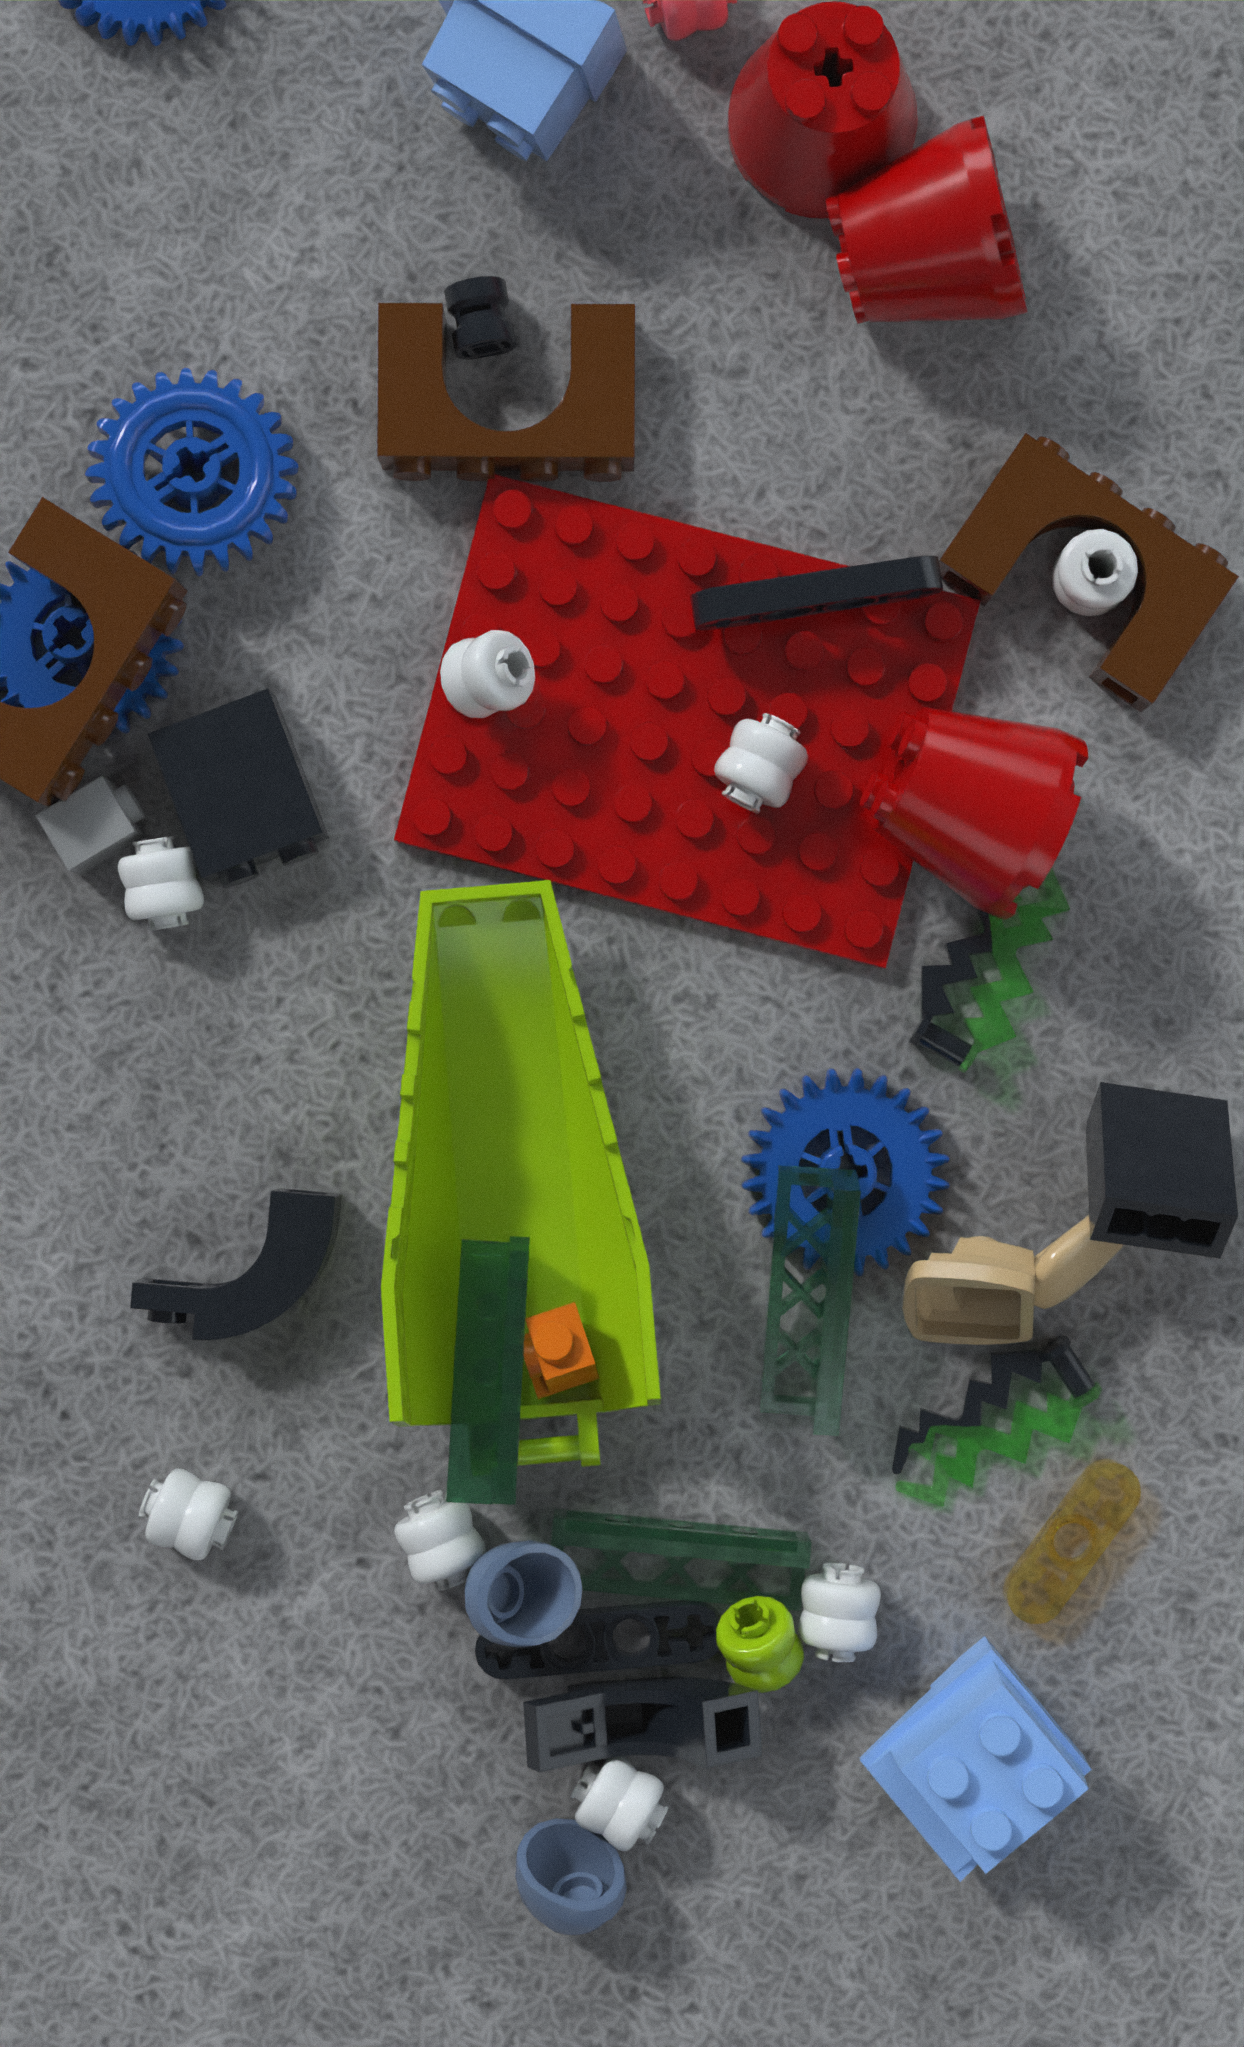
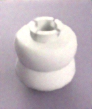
M1104 529L1087 530L1072 538L1056 557L1051 572L1052 589L1059 602L1071 612L1083 616L1102 615L1116 608L1134 588L1138 575L1137 557L1131 545L1119 534ZM1089 567L1096 568L1100 578L1094 579V575L1090 572Z
M490 630L477 638H466L451 645L442 659L440 669L441 685L447 700L456 711L470 718H485L497 711L513 710L526 702L534 687V662L528 648L520 638L508 631Z
M763 713L761 722L743 719L736 724L732 732L730 747L719 757L714 769L717 778L727 785L722 795L747 810H752L755 813L760 812L762 804L775 808L783 806L790 796L793 779L800 774L808 761L807 750L796 741L797 736L801 732L788 722L767 713Z
M174 836L132 842L133 846L135 845L136 855L123 857L118 863L119 876L126 888L124 900L126 914L132 920L148 919V931L188 925L189 921L186 919L185 912L199 910L203 906L204 896L196 879L197 864L191 848L182 847L174 849Z
M174 1469L167 1476L164 1483L153 1479L143 1499L138 1518L148 1519L145 1537L153 1545L174 1547L190 1559L202 1560L205 1559L212 1545L219 1547L220 1550L224 1549L227 1543L226 1539H229L235 1524L238 1511L228 1509L231 1491L225 1485L201 1481L187 1470Z
M442 1490L434 1491L431 1494L428 1493L405 1505L404 1509L407 1510L409 1515L399 1521L394 1528L395 1537L399 1545L408 1555V1565L413 1579L419 1584L437 1582L439 1591L464 1583L472 1565L486 1553L485 1543L473 1527L472 1515L467 1502L461 1497H452L444 1500Z
M844 1563L823 1564L824 1573L808 1575L802 1584L801 1595L804 1610L798 1624V1635L804 1643L817 1648L814 1654L817 1658L829 1660V1655L833 1654L832 1661L853 1662L856 1660L855 1652L870 1650L876 1643L877 1624L875 1615L881 1598L880 1587L875 1582L862 1578V1573H864L862 1567L849 1565V1570H845L846 1564Z
M623 1756L606 1758L601 1768L595 1765L594 1761H590L570 1796L581 1801L575 1813L576 1822L588 1831L602 1834L612 1846L620 1851H629L638 1838L644 1840L648 1845L656 1833V1827L659 1828L668 1811L667 1806L664 1807L658 1803L664 1790L663 1783L651 1774L637 1771Z

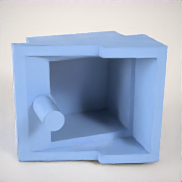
M438 0L447 16L422 66L434 83L431 92L443 101L441 107L446 112L470 127H474L478 119L482 120L497 135L494 140L500 146L524 161H527L532 152L547 161L589 99L594 102L597 101L627 52V48L615 9L604 2L596 0Z
M985 1636L930 1685L931 1689L860 1757L861 1763L960 1882L977 1865L980 1866L985 1874L988 1873L1085 1793L1089 1788L1084 1776L1092 1770L1081 1751Z

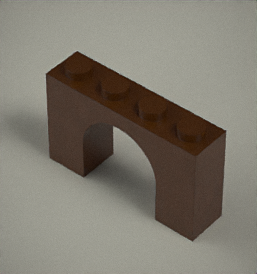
M378 303L377 457L383 470H393V477L395 479L424 481L431 478V471H456V477L461 480L488 481V479L495 478V471H520V478L523 480L547 482L558 479V471H584L583 478L588 481L613 482L622 478V472H634L635 304H571V370L569 384L561 402L551 414L533 426L515 431H497L482 427L464 416L454 405L447 393V320L443 303Z
M1025 433L940 558L941 578L970 598L981 600L980 604L985 607L1021 553L1037 537L1061 528L1104 529L1119 534L1131 545L1137 557L1138 575L1134 585L1133 605L1124 626L1089 678L1139 712H1142L1155 702L1239 576L1226 568L1229 563L1217 550L1202 543H1197L1193 546L1175 534V525L1165 515L1151 508H1143L1141 511L1121 497L1123 494L1122 489L1110 478L1097 472H1091L1088 475L1068 462L1070 455L1058 443L1042 436L1036 440Z
M42 497L8 553L30 569L74 595L81 602L92 624L94 651L85 677L63 699L37 708L10 706L0 700V779L36 802L50 807L57 803L59 799L66 801L70 794L74 793L79 786L85 769L80 764L92 745H102L113 731L119 716L114 709L127 689L134 691L144 681L153 661L148 654L161 633L165 636L170 635L180 623L187 606L182 600L188 590L170 575Z

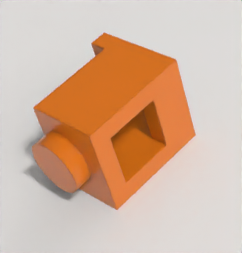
M575 1302L525 1318L529 1333L518 1336L538 1399L599 1379L597 1367Z

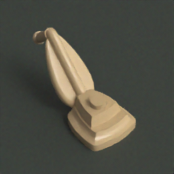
M1089 1215L1036 1256H1034L1033 1250L1001 1243L990 1237H960L952 1254L931 1253L928 1260L916 1261L911 1265L905 1279L902 1309L905 1322L914 1338L926 1342L991 1345L1028 1341L1033 1338L1034 1306L1047 1309L1067 1300L1091 1280L1124 1245L1090 1240Z

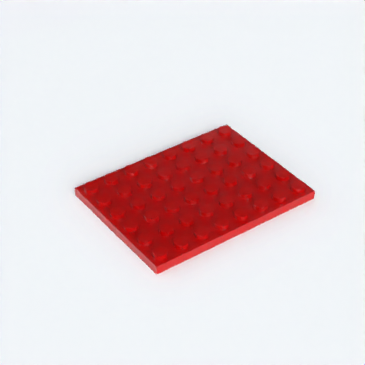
M495 474L494 479H488L394 841L543 881L551 880V883L885 969L914 860L871 828L870 810L860 806L861 796L871 774L875 770L883 773L893 750L887 747V739L896 718L902 711L915 715L924 707L946 711L953 710L981 600L941 591L932 596L902 602L724 629L697 630L694 625L690 596L693 593L713 587L850 566ZM490 630L508 631L520 638L528 648L534 662L535 682L532 693L524 704L515 709L497 711L485 718H470L456 711L447 700L441 685L440 669L444 655L451 645L463 639L477 638ZM763 713H767L788 722L801 732L797 736L796 741L807 750L808 761L800 774L793 779L790 796L783 806L775 808L762 804L760 812L755 813L752 810L750 811L737 805L722 795L727 785L717 778L714 769L719 757L730 747L732 732L736 724L743 719L761 722Z

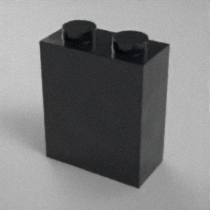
M268 688L148 733L202 879L211 883L220 880L223 888L233 887L258 877L259 872L256 866L280 857L283 866L318 854L319 851L316 843L329 838L278 700Z
M1100 1082L1086 1125L1090 1240L1220 1259L1238 1218L1228 1101Z

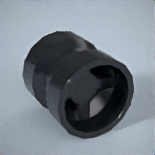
M494 276L468 278L455 282L444 290L448 314L456 320L457 328L452 333L456 357L473 360L510 352L517 346L513 323L505 317L504 309L509 303L504 279Z

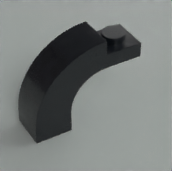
M284 1188L271 1190L265 1243L257 1260L243 1275L232 1281L216 1284L142 1278L132 1282L130 1308L148 1310L147 1320L159 1323H186L187 1313L194 1314L192 1340L226 1339L264 1326L294 1306L310 1290L324 1270L337 1237L342 1194Z
M655 1677L593 1681L569 1685L568 1693L523 1702L527 1767L539 1773L599 1759L631 1755L674 1757L706 1769L762 1756L758 1690L736 1683L694 1677Z

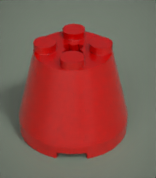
M845 2L817 3L787 16L781 22L778 30L748 59L740 71L731 93L727 127L730 149L744 179L748 180L755 189L773 203L785 208L786 212L807 218H829L826 198L838 195V193L913 149L918 121L917 104L910 79L896 43L877 10L869 6H856Z
M984 115L953 125L838 193V195L826 198L831 228L834 236L839 237L842 251L836 254L838 269L844 291L850 294L857 324L867 321L998 320L1028 313L1016 249Z
M927 707L920 709L915 715L902 711L896 718L887 739V747L893 750L883 773L875 770L871 774L861 796L860 806L870 810L871 828L978 910L1000 919L1011 918L1015 915L1018 905L1013 900L1022 889L1028 886L1039 889L1056 861L1071 829L1082 798L1073 794L1075 788L1073 776L1075 766L1083 767L1089 758L1086 742L1077 736L1054 727Z

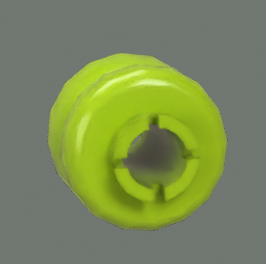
M749 1597L731 1605L721 1616L716 1628L717 1646L725 1657L727 1671L736 1684L758 1690V1693H766L778 1690L789 1684L799 1673L804 1661L803 1643L795 1632L793 1617L783 1603L772 1597Z

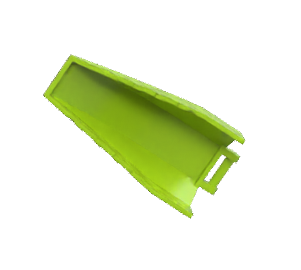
M551 880L420 891L412 970V995L409 1002L407 1020L408 1035L405 1065L400 1090L401 1105L397 1140H395L393 1159L394 1175L391 1205L388 1209L381 1279L389 1422L398 1427L467 1425L472 1476L492 1475V1468L581 1461V1467L601 1465L597 1414L660 1405L661 1394L649 1262ZM575 1302L597 1367L599 1379L538 1399L520 1348L518 1336L529 1333L525 1318ZM577 1416L578 1435L490 1442L488 1423Z

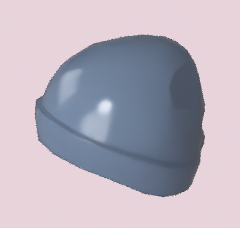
M527 1540L498 1545L484 1553L473 1564L466 1578L465 1609L472 1626L479 1635L490 1642L504 1646L529 1647L555 1640L572 1624L581 1606L582 1583L576 1564L566 1553L543 1542Z
M555 1818L535 1825L524 1835L518 1846L515 1878L521 1900L537 1920L555 1933L563 1935L588 1934L599 1929L608 1920L612 1919L623 1906L627 1891L625 1868L615 1847L602 1834L582 1828L576 1820Z

